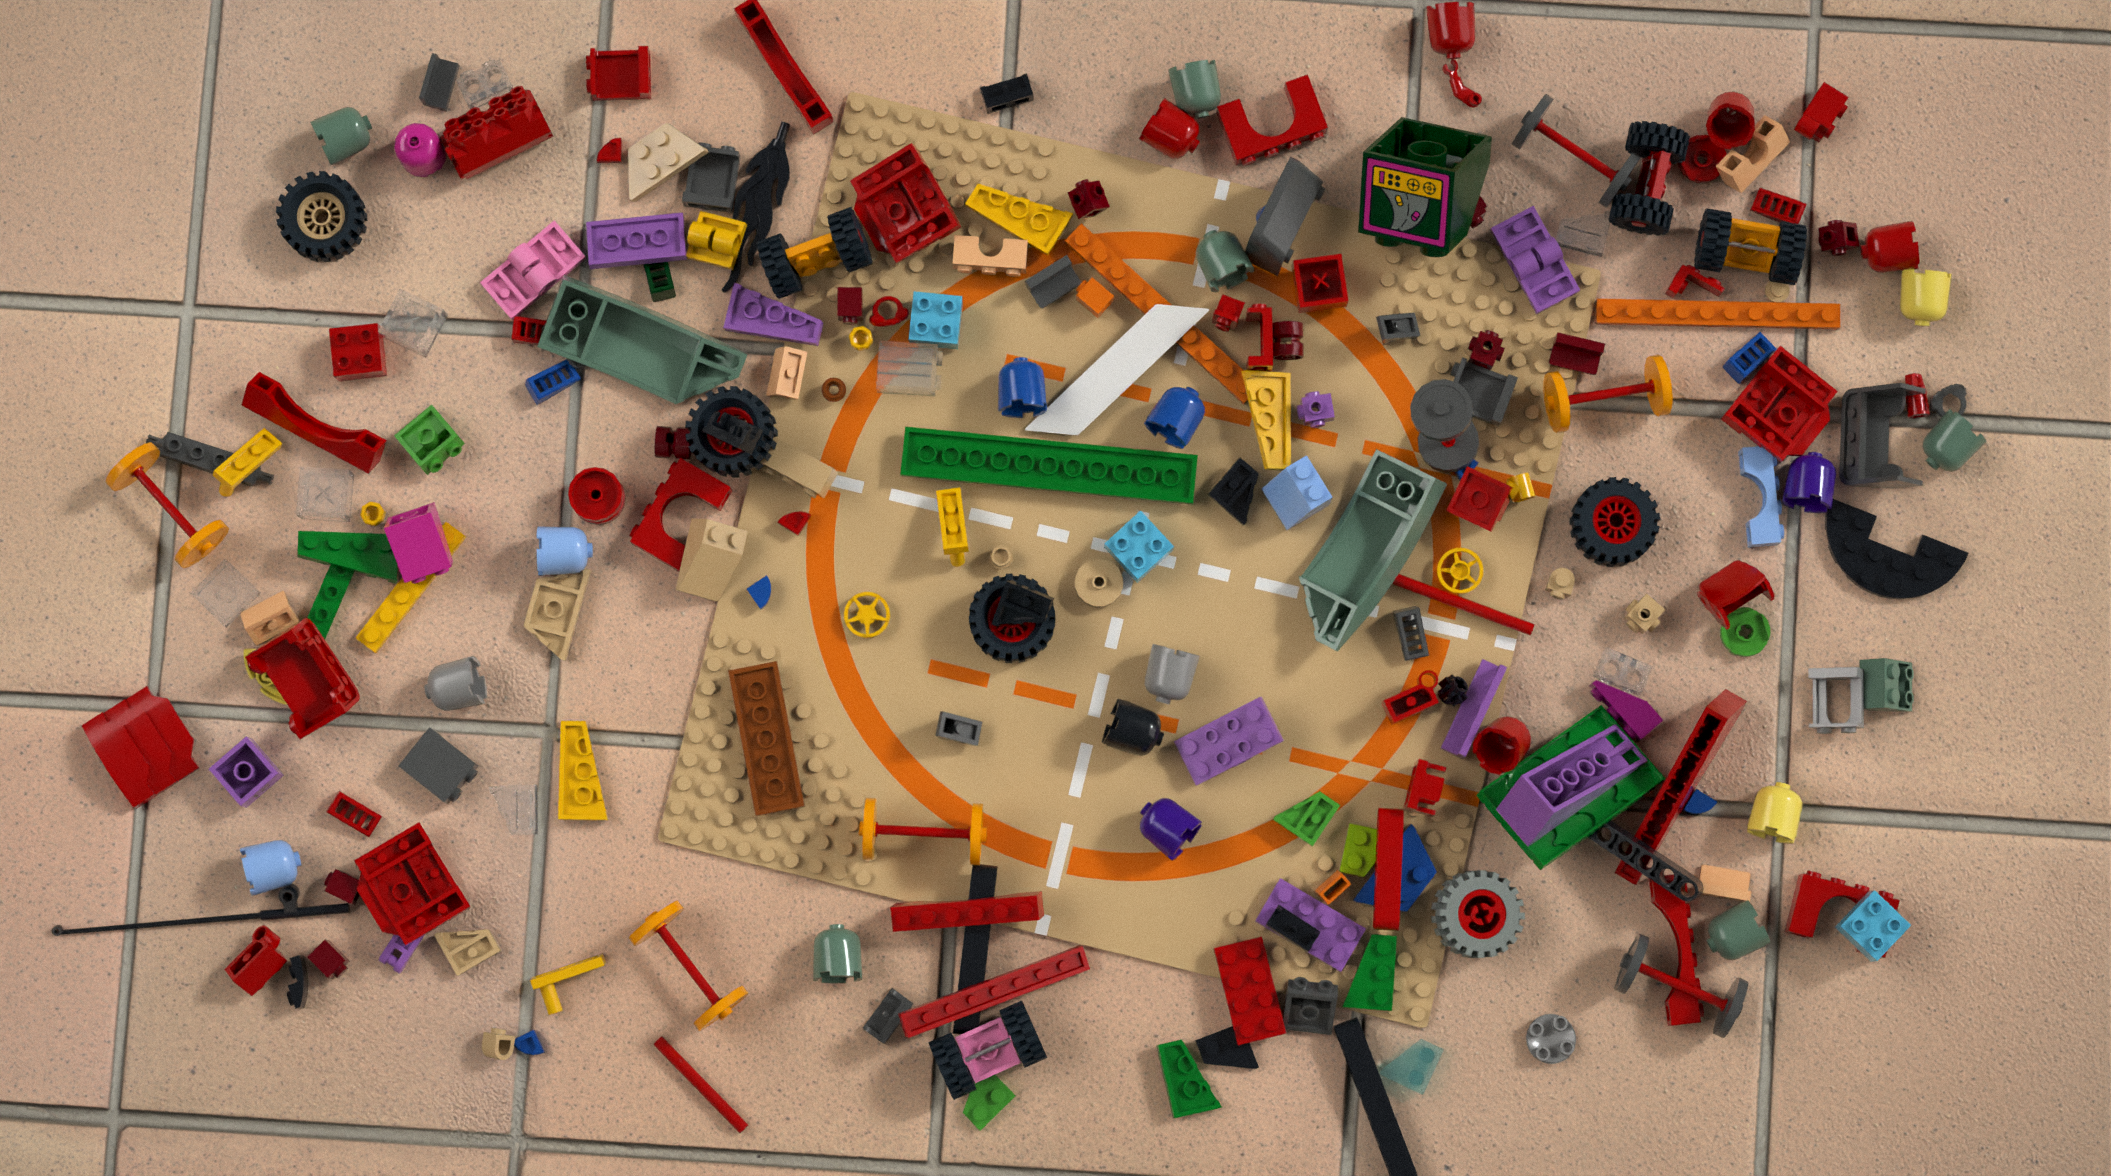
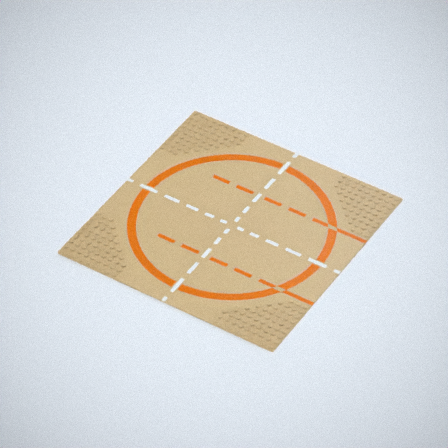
M856 92L849 93L811 240L831 233L828 215L852 207L854 210L857 193L850 180L910 143L916 146L950 203L961 228L942 240L939 239L921 251H917L901 262L896 263L891 254L876 250L866 229L857 216L866 237L873 264L849 273L843 262H840L835 267L824 268L817 271L814 275L801 277L802 291L797 293L793 309L822 320L823 328L819 345L813 346L785 341L784 346L807 352L799 398L793 400L781 396H773L770 398L768 408L771 410L770 414L775 417L777 423L773 424L778 430V437L776 438L834 468L838 474L825 498L819 495L813 498L802 492L804 487L798 484L792 487L783 482V476L776 472L772 476L761 470V468L759 470L755 467L752 468L737 527L748 531L743 554L717 604L658 839L664 843L905 902L968 900L972 873L970 842L968 839L878 834L875 839L873 860H863V836H859V824L864 819L866 798L877 799L876 822H878V825L969 829L971 827L973 803L983 804V827H987L986 842H982L980 864L998 866L994 897L1042 891L1044 916L1040 920L998 923L999 925L1220 978L1214 948L1262 936L1277 993L1286 995L1288 979L1294 980L1297 977H1304L1308 982L1317 983L1321 980H1329L1334 985H1338L1336 1007L1425 1028L1428 1025L1446 947L1440 942L1443 938L1436 936L1434 931L1438 927L1436 923L1431 921V916H1435V910L1431 909L1432 902H1437L1438 897L1435 894L1438 890H1443L1444 886L1442 884L1446 880H1452V876L1463 873L1479 805V798L1476 795L1482 790L1486 770L1479 765L1481 762L1478 760L1476 753H1473V742L1466 757L1463 759L1441 749L1461 704L1453 707L1452 704L1447 705L1443 703L1438 696V691L1441 689L1439 684L1433 689L1439 701L1436 706L1394 725H1391L1381 703L1387 698L1418 685L1417 679L1419 675L1426 670H1431L1437 674L1438 683L1445 677L1454 675V677L1459 676L1463 678L1469 688L1482 659L1497 666L1501 664L1507 667L1477 731L1476 738L1484 728L1499 718L1518 631L1391 584L1371 614L1340 650L1335 651L1315 639L1314 624L1308 613L1305 601L1306 594L1304 587L1300 583L1299 576L1304 573L1332 533L1377 449L1447 483L1424 532L1399 574L1450 592L1442 586L1438 579V563L1441 557L1451 549H1469L1476 553L1482 561V580L1474 590L1468 593L1452 594L1519 619L1522 618L1564 437V432L1555 433L1549 424L1544 404V376L1548 372L1558 371L1564 379L1568 395H1573L1578 372L1549 365L1551 350L1557 332L1586 339L1601 272L1598 269L1565 262L1580 288V292L1536 314L1498 245L1464 238L1448 255L1443 257L1425 256L1420 252L1419 246L1406 243L1396 247H1385L1375 242V236L1358 233L1359 212L1313 202L1290 248L1294 250V253L1288 264L1283 262L1278 276L1253 265L1255 271L1253 273L1249 271L1247 273L1248 279L1231 289H1227L1225 285L1218 287L1219 292H1211L1196 258L1197 246L1204 239L1203 236L1209 231H1228L1235 234L1245 251L1257 223L1256 214L1261 207L1267 204L1272 194L1271 191ZM1085 179H1088L1089 182L1100 181L1110 207L1095 217L1078 219L1068 192L1076 188L1075 184ZM977 184L1004 191L1019 198L1023 197L1038 204H1045L1054 209L1073 213V217L1048 256L1028 244L1026 274L1021 273L1019 277L1007 276L1006 272H996V275H985L980 270H972V273L957 272V269H953L955 235L979 237V250L982 254L989 257L996 256L1001 252L1003 238L1019 239L965 206L966 201ZM1081 223L1171 305L1209 309L1194 326L1243 370H1246L1248 356H1261L1260 323L1245 321L1247 308H1252L1253 304H1266L1267 307H1272V323L1279 321H1298L1303 323V338L1300 339V342L1304 344V357L1298 360L1273 359L1271 372L1291 373V464L1307 455L1333 497L1328 507L1293 528L1285 529L1261 490L1281 471L1264 469L1249 402L1247 401L1243 405L1176 343L1079 435L1026 431L1025 428L1038 417H1033V412L1023 413V418L1002 416V411H998L999 371L1004 365L1013 362L1018 357L1028 358V361L1038 364L1044 372L1046 403L1048 407L1144 316L1139 309L1065 243V240ZM1342 253L1349 300L1347 307L1298 313L1291 267L1293 260ZM1067 255L1081 283L1084 280L1088 282L1093 277L1114 295V301L1097 318L1076 300L1078 293L1076 292L1077 288L1041 309L1026 287L1025 280ZM838 287H862L863 321H857V324L847 325L843 324V321L838 320ZM914 291L962 296L963 307L958 349L909 344ZM1222 294L1245 302L1235 331L1230 329L1229 332L1221 331L1215 327L1216 324L1212 323L1213 313L1217 309ZM884 296H892L899 299L903 307L909 310L908 318L893 326L878 327L873 326L869 322L874 303ZM885 301L879 305L878 313L884 319L895 317L897 305L894 302ZM1415 312L1420 336L1414 339L1396 340L1383 345L1376 317ZM864 326L871 331L873 343L868 350L858 351L851 347L849 334L853 328ZM1485 330L1497 333L1499 335L1498 338L1503 339L1501 347L1505 348L1500 362L1495 360L1491 371L1504 376L1510 374L1518 377L1499 427L1474 417L1471 420L1479 435V449L1474 459L1478 462L1475 470L1507 484V479L1512 476L1529 473L1535 493L1534 498L1514 503L1511 498L1501 521L1496 522L1492 532L1446 511L1460 480L1455 472L1444 473L1437 471L1424 462L1419 452V432L1412 422L1410 410L1414 394L1421 386L1433 380H1454V377L1450 374L1455 362L1460 363L1462 357L1466 358L1468 362L1472 352L1468 350L1472 336L1477 337L1480 331L1485 332ZM829 378H839L846 386V394L838 402H830L822 394V385ZM836 386L831 387L829 390L831 394H837L839 391ZM1172 387L1193 388L1199 393L1198 397L1205 406V414L1190 442L1183 449L1166 444L1167 438L1159 433L1154 436L1144 425L1148 415L1167 389ZM1319 391L1320 395L1331 393L1335 415L1334 420L1325 422L1323 427L1311 428L1310 425L1304 426L1303 419L1299 420L1297 405H1301V398L1305 397V394L1309 392ZM1311 408L1313 411L1318 412V409ZM905 427L1198 455L1193 505L900 476ZM1240 457L1259 473L1253 490L1254 495L1249 507L1247 523L1243 526L1207 495ZM960 487L969 552H964L965 563L960 567H955L950 562V555H944L936 491ZM803 511L811 514V518L799 536L777 523L782 516L792 512ZM1139 511H1142L1171 542L1174 549L1137 583L1104 548V543ZM997 545H1005L1013 553V562L1006 569H996L989 561V553ZM1457 552L1460 561L1469 563L1475 560L1468 553ZM1453 553L1445 558L1441 568H1451L1453 563H1455ZM1094 558H1104L1113 562L1120 569L1123 576V589L1120 597L1113 604L1106 607H1093L1085 604L1078 597L1075 589V576L1078 569L1085 562ZM1477 562L1470 567L1469 574L1475 581L1479 577V565ZM1441 572L1445 583L1452 588L1454 578L1450 573ZM1010 573L1013 576H1019V574L1026 575V578L1030 580L1033 578L1038 582V585L1047 590V594L1050 597L1054 598L1055 628L1051 640H1049L1047 647L1043 651L1041 650L1037 653L1036 657L1032 659L1030 657L1025 659V662L1020 663L1019 661L1005 663L1004 660L999 659L997 661L991 655H986L981 647L976 644L969 625V608L974 600L975 593L982 589V585L985 582L989 583L996 576L1004 577ZM767 575L771 583V596L767 605L761 610L747 591V588ZM1097 578L1094 583L1100 587L1104 584V581L1101 578ZM1465 579L1459 581L1455 589H1467L1474 584ZM858 593H876L889 606V624L878 636L872 638L856 636L848 629L845 623L844 610L846 604ZM863 596L857 600L862 605H871L876 598ZM879 600L875 610L877 615L886 618V609ZM855 602L849 608L848 620L857 616L859 608ZM1417 606L1420 608L1429 656L1405 661L1393 611ZM1413 615L1402 617V621L1414 619ZM876 620L871 624L869 634L878 631L885 621ZM860 621L850 623L853 629L866 634L865 625ZM1021 625L1024 631L1028 629L1027 627ZM1416 625L1404 627V631L1416 629ZM1005 627L1000 633L1004 635L1007 628ZM1016 629V636L1021 635L1020 631ZM1012 630L1008 634L1009 637H1013ZM1418 635L1406 637V641L1419 639ZM1152 644L1174 649V654H1176L1177 650L1200 656L1190 691L1184 699L1171 700L1170 704L1156 701L1157 696L1147 691L1145 676ZM1420 644L1408 647V651L1421 649ZM777 661L805 807L756 816L728 670ZM1422 676L1421 681L1424 686L1432 687L1434 685L1432 676ZM1262 697L1284 741L1238 766L1230 768L1199 785H1195L1174 741L1256 698ZM1117 699L1139 705L1159 716L1161 721L1160 731L1164 732L1160 746L1155 745L1153 750L1147 755L1138 756L1102 743L1106 724L1112 725L1115 715L1111 714V711ZM940 711L982 721L978 746L953 740H942L935 736ZM1418 759L1446 767L1444 774L1426 770L1427 774L1444 778L1440 801L1436 802L1435 805L1418 802L1420 807L1436 810L1435 816L1430 817L1404 811L1403 833L1410 824L1415 827L1437 873L1407 912L1400 911L1399 931L1373 930L1374 905L1353 901L1374 873L1375 864L1364 877L1342 873L1351 885L1329 905L1324 903L1314 891L1333 873L1340 870L1349 823L1377 829L1378 808L1403 809L1413 766ZM1320 791L1338 803L1340 807L1315 844L1310 846L1273 819L1276 815ZM1161 798H1169L1202 821V827L1191 843L1187 840L1180 847L1183 852L1173 861L1147 840L1139 828L1143 817L1140 812L1148 802L1153 804ZM1280 878L1366 928L1341 972L1255 922ZM1339 879L1324 893V896L1327 897L1342 881ZM1371 934L1397 936L1392 1011L1342 1007Z

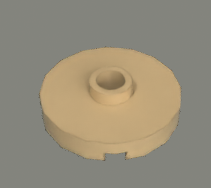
M1094 558L1085 562L1078 569L1075 576V589L1078 597L1085 604L1093 607H1106L1113 604L1120 597L1123 589V576L1120 569L1113 562L1104 558ZM1097 578H1101L1104 581V584L1100 587L1094 583Z

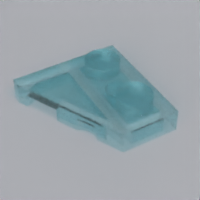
M1420 1039L1379 1072V1075L1423 1095L1444 1049Z

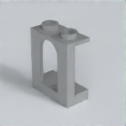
M1859 667L1808 668L1809 679L1813 680V724H1809V728L1817 730L1818 734H1830L1832 729H1841V733H1856V729L1864 728L1863 669ZM1827 680H1850L1851 713L1850 718L1845 723H1832L1828 718Z

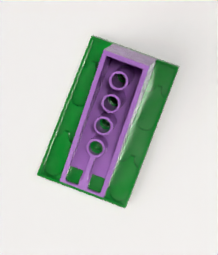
M1600 705L1521 761L1513 770L1504 773L1480 790L1476 796L1485 804V807L1501 823L1502 827L1517 842L1526 855L1533 860L1538 869L1542 870L1593 834L1601 826L1628 809L1633 803L1654 790L1665 780V777L1604 707Z

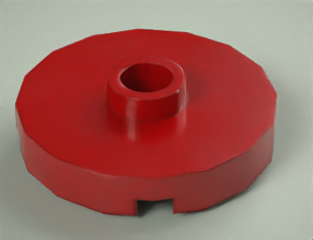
M1696 135L1689 139L1685 161L1678 163L1682 174L1690 181L1709 183L1720 176L1716 166L1727 153L1725 149L1712 143L1709 135ZM1698 157H1704L1706 163H1700Z

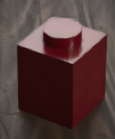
M862 287L837 288V317L839 321H843V324L854 325L857 324V321H863Z
M335 869L333 873L330 872L324 882L326 888L324 891L355 905L360 896L357 891L359 879Z
M326 939L307 957L330 979L334 977L339 978L348 969L346 965L350 962L330 940Z

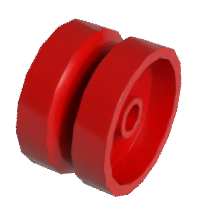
M592 467L584 469L575 475L569 486L568 497L570 505L577 515L589 524L603 525L610 523L619 517L624 509L626 500L624 487L616 476L605 468ZM597 492H600V493H601V495H600V497H599L598 499H593V498H592V497H595V496L597 495Z

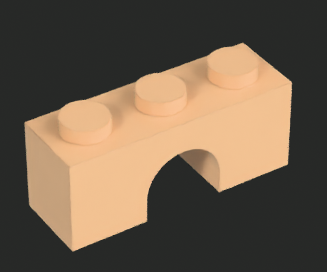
M1766 115L1755 125L1751 145L1747 152L1741 155L1731 150L1716 166L1724 184L1742 193L1790 143L1782 124Z
M955 235L953 269H957V272L972 273V270H980L985 275H996V272H1006L1007 276L1019 277L1021 273L1026 274L1028 240L1003 238L1001 252L996 256L989 257L982 254L979 250V237Z

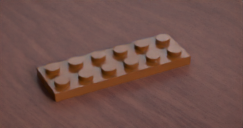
M777 661L728 670L755 815L761 816L805 807Z

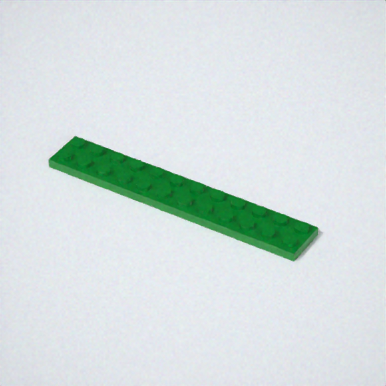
M905 427L900 476L1193 505L1198 455Z

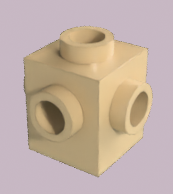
M1645 594L1639 601L1634 599L1625 609L1628 614L1624 619L1628 621L1626 625L1635 633L1640 632L1643 634L1647 630L1652 632L1661 622L1658 620V617L1665 609L1648 594ZM1640 613H1643L1645 618H1642Z

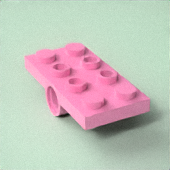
M554 220L527 244L522 243L508 255L507 260L482 280L480 284L513 321L514 316H519L563 278V275H567L582 263L586 256Z

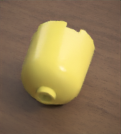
M1914 269L1902 270L1900 298L1902 314L1907 319L1914 320L1916 326H1930V322L1942 319L1947 312L1952 274L1933 270H1925V274L1914 273Z
M1776 782L1775 786L1761 788L1757 792L1747 824V832L1762 839L1769 835L1777 837L1776 842L1793 844L1797 836L1802 811L1800 796L1790 790V785Z

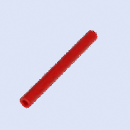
M663 1036L653 1044L739 1133L748 1127V1124Z

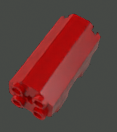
M516 86L509 93L492 98L488 102L489 109L487 111H481L478 107H474L468 110L466 114L458 118L449 119L444 124L446 129L443 135L440 136V139L461 180L464 178L469 179L554 137L530 90H524L523 86Z

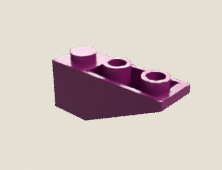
M1597 680L1589 685L1592 688L1590 691L1592 696L1598 702L1603 701L1608 707L1606 711L1615 721L1619 719L1625 726L1623 730L1632 740L1634 738L1637 741L1641 740L1663 721L1652 706L1643 699Z

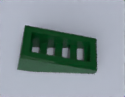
M668 262L644 264L652 301L658 302L675 298L676 293ZM665 268V270H660L652 273L650 272L652 270ZM667 277L665 280L653 282V280Z

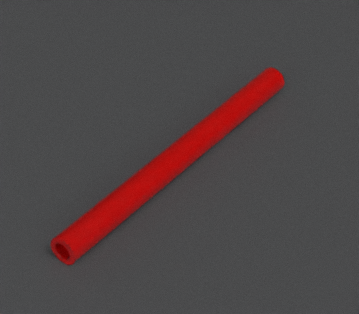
M1398 574L1392 583L1398 587L1530 636L1535 625Z

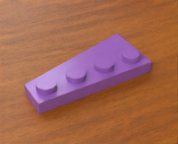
M734 282L723 328L729 332L818 346L823 322Z

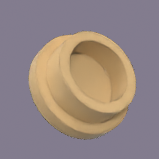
M1769 281L1765 287V295L1772 302H1783L1790 293L1788 284Z
M997 545L991 549L989 561L996 569H1006L1013 562V553L1009 547Z

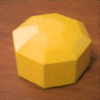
M864 326L853 328L849 334L851 347L858 351L868 350L873 343L871 331Z
M370 501L362 506L360 516L366 525L376 527L384 522L386 512L381 504Z

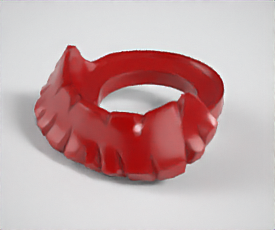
M884 296L874 303L869 322L873 326L878 327L893 326L907 319L909 310L903 307L899 299L892 296ZM885 301L894 302L897 305L895 317L884 319L878 313L879 305Z

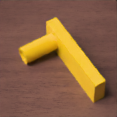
M263 428L213 471L212 476L220 482L219 493L224 497L231 496L234 488L281 448L282 443L268 430Z
M959 487L937 490L936 495L944 555H950L951 564L955 567H960L965 563L964 552H969L961 489Z
M602 953L532 977L530 980L533 990L540 988L548 1015L563 1010L554 986L555 982L602 967L606 961Z

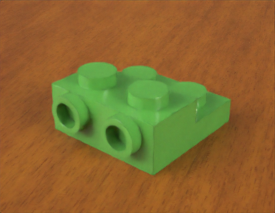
M432 404L394 435L427 475L431 472H438L443 467V462L449 457H455L460 454L462 446L465 444Z

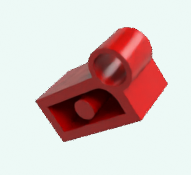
M1823 82L1793 130L1809 140L1811 138L1818 143L1823 136L1828 139L1836 127L1832 124L1836 117L1841 119L1848 106L1845 105V102L1849 97Z
M1431 670L1422 672L1417 679L1418 685L1383 700L1381 704L1391 725L1434 707L1439 703L1433 690L1439 680L1435 672ZM1423 675L1433 677L1434 685L1432 687H1426L1422 684L1421 678Z
M265 925L258 927L252 935L253 941L224 969L232 981L251 996L262 989L265 983L276 972L280 971L287 962L284 955L276 949L279 946L280 937Z

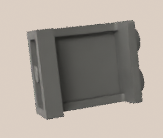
M699 142L698 144L705 147L709 153L689 165L686 190L683 192L682 197L683 205L685 207L732 213L741 158L740 153L731 146H721V149L712 148L711 144Z
M1462 357L1460 363L1455 362L1450 375L1454 377L1453 381L1467 390L1472 399L1473 417L1499 427L1518 377L1510 374L1508 376L1501 375L1467 362V359Z
M430 727L399 764L401 769L446 804H449L450 801L454 803L463 792L461 787L466 781L470 783L478 773L476 769L479 766Z

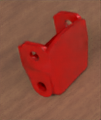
M1740 560L1733 561L1699 584L1700 591L1697 592L1704 607L1713 614L1717 622L1726 630L1730 628L1727 615L1761 593L1770 601L1775 599V594L1765 575L1756 567Z

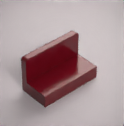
M1557 332L1554 337L1549 365L1596 375L1605 343Z

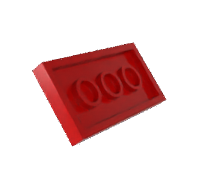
M1262 936L1214 948L1237 1046L1286 1034Z

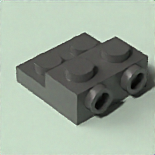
M1297 977L1294 980L1288 979L1283 1014L1285 1029L1331 1035L1338 997V985H1334L1329 980H1321L1317 983L1308 982L1304 977Z

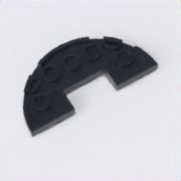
M1833 499L1832 508H1827L1825 530L1832 558L1851 582L1876 596L1889 599H1906L1929 594L1952 579L1960 570L1969 554L1928 536L1921 535L1914 555L1911 556L1868 539L1877 516Z

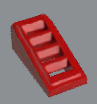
M1759 188L1750 211L1779 223L1784 221L1799 224L1807 204ZM1765 196L1768 200L1765 208H1761L1760 205ZM1773 200L1777 201L1774 211H1770ZM1782 204L1786 205L1783 215L1779 214ZM1792 208L1796 209L1793 218L1788 217Z
M514 316L512 341L514 343L538 345L542 327L545 326L547 320ZM522 325H526L525 336H520ZM532 326H536L535 338L530 337Z
M340 791L337 792L326 810V813L367 837L371 836L382 818L381 815ZM342 799H344L347 802L345 803L341 812L338 814L335 811L341 803ZM352 804L355 808L347 819L344 815ZM361 809L364 813L357 824H355L353 820ZM371 815L372 819L366 829L362 828L361 826L367 816Z

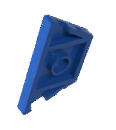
M1412 824L1403 833L1400 911L1407 912L1437 873ZM1375 871L1353 901L1374 905Z

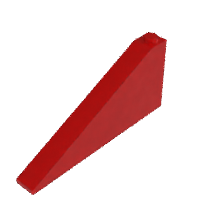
M1725 689L1705 707L1635 837L1656 851L1659 849L1747 703L1746 700ZM1631 844L1625 853L1630 854L1632 852ZM1645 855L1643 857V863L1647 867L1652 860L1650 856ZM1622 860L1614 872L1634 885H1637L1643 875Z

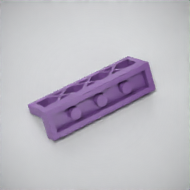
M1484 659L1481 660L1466 692L1468 698L1461 703L1441 749L1462 759L1466 757L1507 667L1501 664L1497 666Z

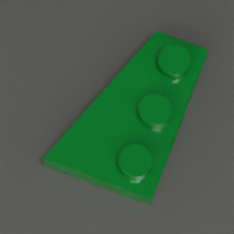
M1371 934L1342 1007L1392 1011L1397 936Z
M1182 1039L1156 1045L1173 1119L1222 1108L1212 1093L1209 1084L1197 1068L1196 1062Z

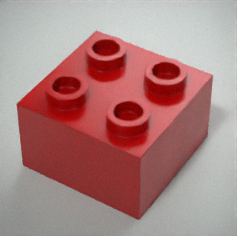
M1342 253L1293 260L1291 267L1298 313L1347 307L1349 300Z
M378 323L329 329L333 377L339 382L387 376L383 328Z

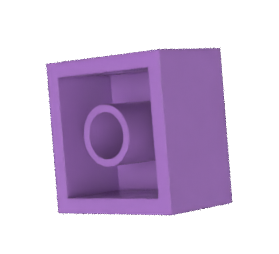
M247 736L209 768L211 773L237 803L245 808L250 806L284 776L258 744Z

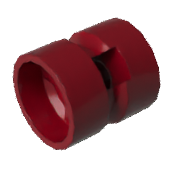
M1298 321L1272 323L1273 339L1276 340L1273 343V359H1302L1304 357V344L1300 342V339L1303 338V323Z
M657 426L654 445L655 457L670 458L671 455H674L676 459L690 460L691 450L689 446L691 444L686 440L685 435L690 433V431L685 427H678L673 431L668 426Z

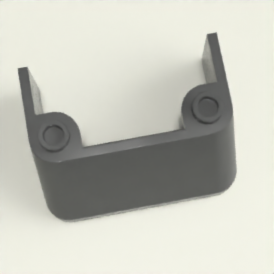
M1293 157L1289 158L1253 229L1245 250L1253 265L1276 276L1279 275L1283 262L1288 264L1294 253V250L1290 248L1312 203L1315 200L1320 201L1326 189L1322 187L1323 181Z
M1904 383L1853 388L1845 392L1842 398L1839 468V477L1843 484L1855 487L1889 489L1923 486V481L1903 477V471L1900 466L1888 464L1889 418L1898 416L1903 412L1906 396L1926 394L1925 388Z

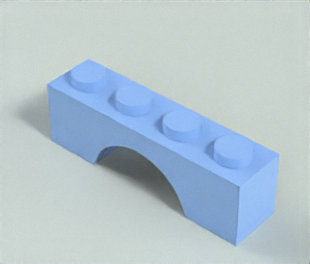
M1743 447L1738 451L1740 475L1756 483L1762 494L1760 512L1755 518L1745 523L1748 548L1777 546L1781 543V539H1784V526L1779 524L1782 505L1781 501L1777 500L1776 491L1779 490V478L1774 474L1777 458L1763 447Z

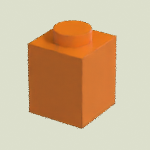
M1093 277L1088 282L1084 280L1076 289L1078 293L1076 300L1097 318L1114 301V295Z

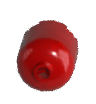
M1459 2L1435 4L1436 9L1432 8V6H1427L1429 40L1434 52L1446 55V59H1459L1462 53L1472 49L1475 43V7L1473 2H1467V6H1459Z
M1734 91L1724 92L1712 101L1706 121L1707 133L1711 142L1720 148L1731 150L1732 147L1746 145L1752 139L1755 131L1754 107L1745 95Z
M1164 98L1156 114L1152 115L1143 129L1139 140L1172 159H1179L1184 157L1188 151L1193 154L1200 141L1197 140L1200 132L1199 124L1189 114Z
M1907 221L1872 228L1865 237V245H1860L1862 260L1867 259L1869 267L1878 273L1919 269L1918 242H1913L1912 232H1916L1914 222Z
M1510 716L1497 718L1477 735L1473 742V753H1476L1478 760L1481 762L1479 765L1489 773L1497 775L1513 770L1524 758L1531 746L1529 729L1522 721Z

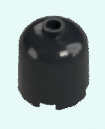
M1117 699L1111 711V714L1115 715L1112 725L1106 724L1102 743L1138 756L1147 755L1153 750L1155 745L1160 746L1164 732L1160 731L1161 721L1159 716L1139 705Z

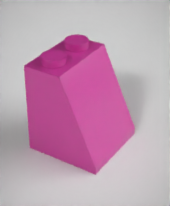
M435 502L388 517L384 530L404 583L409 581L412 584L425 580L427 575L435 573V576L449 571L453 560Z

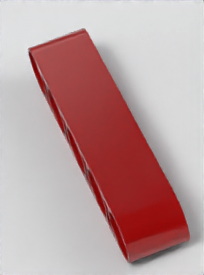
M1378 808L1373 930L1399 931L1404 809Z

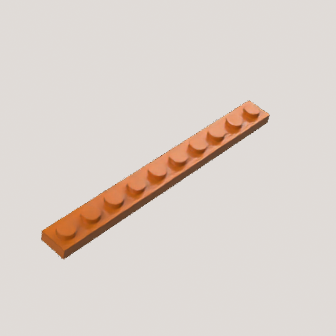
M1082 223L1065 240V243L1144 315L1156 304L1171 305ZM1192 326L1176 344L1244 405L1248 401L1242 371L1244 370L1196 326Z
M1596 299V324L1839 329L1840 304Z

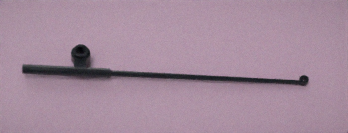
M292 883L282 887L279 891V899L283 903L284 909L261 910L259 913L63 930L61 925H55L52 933L55 936L64 934L249 919L272 920L350 913L349 903L298 907L297 899L300 896V891Z

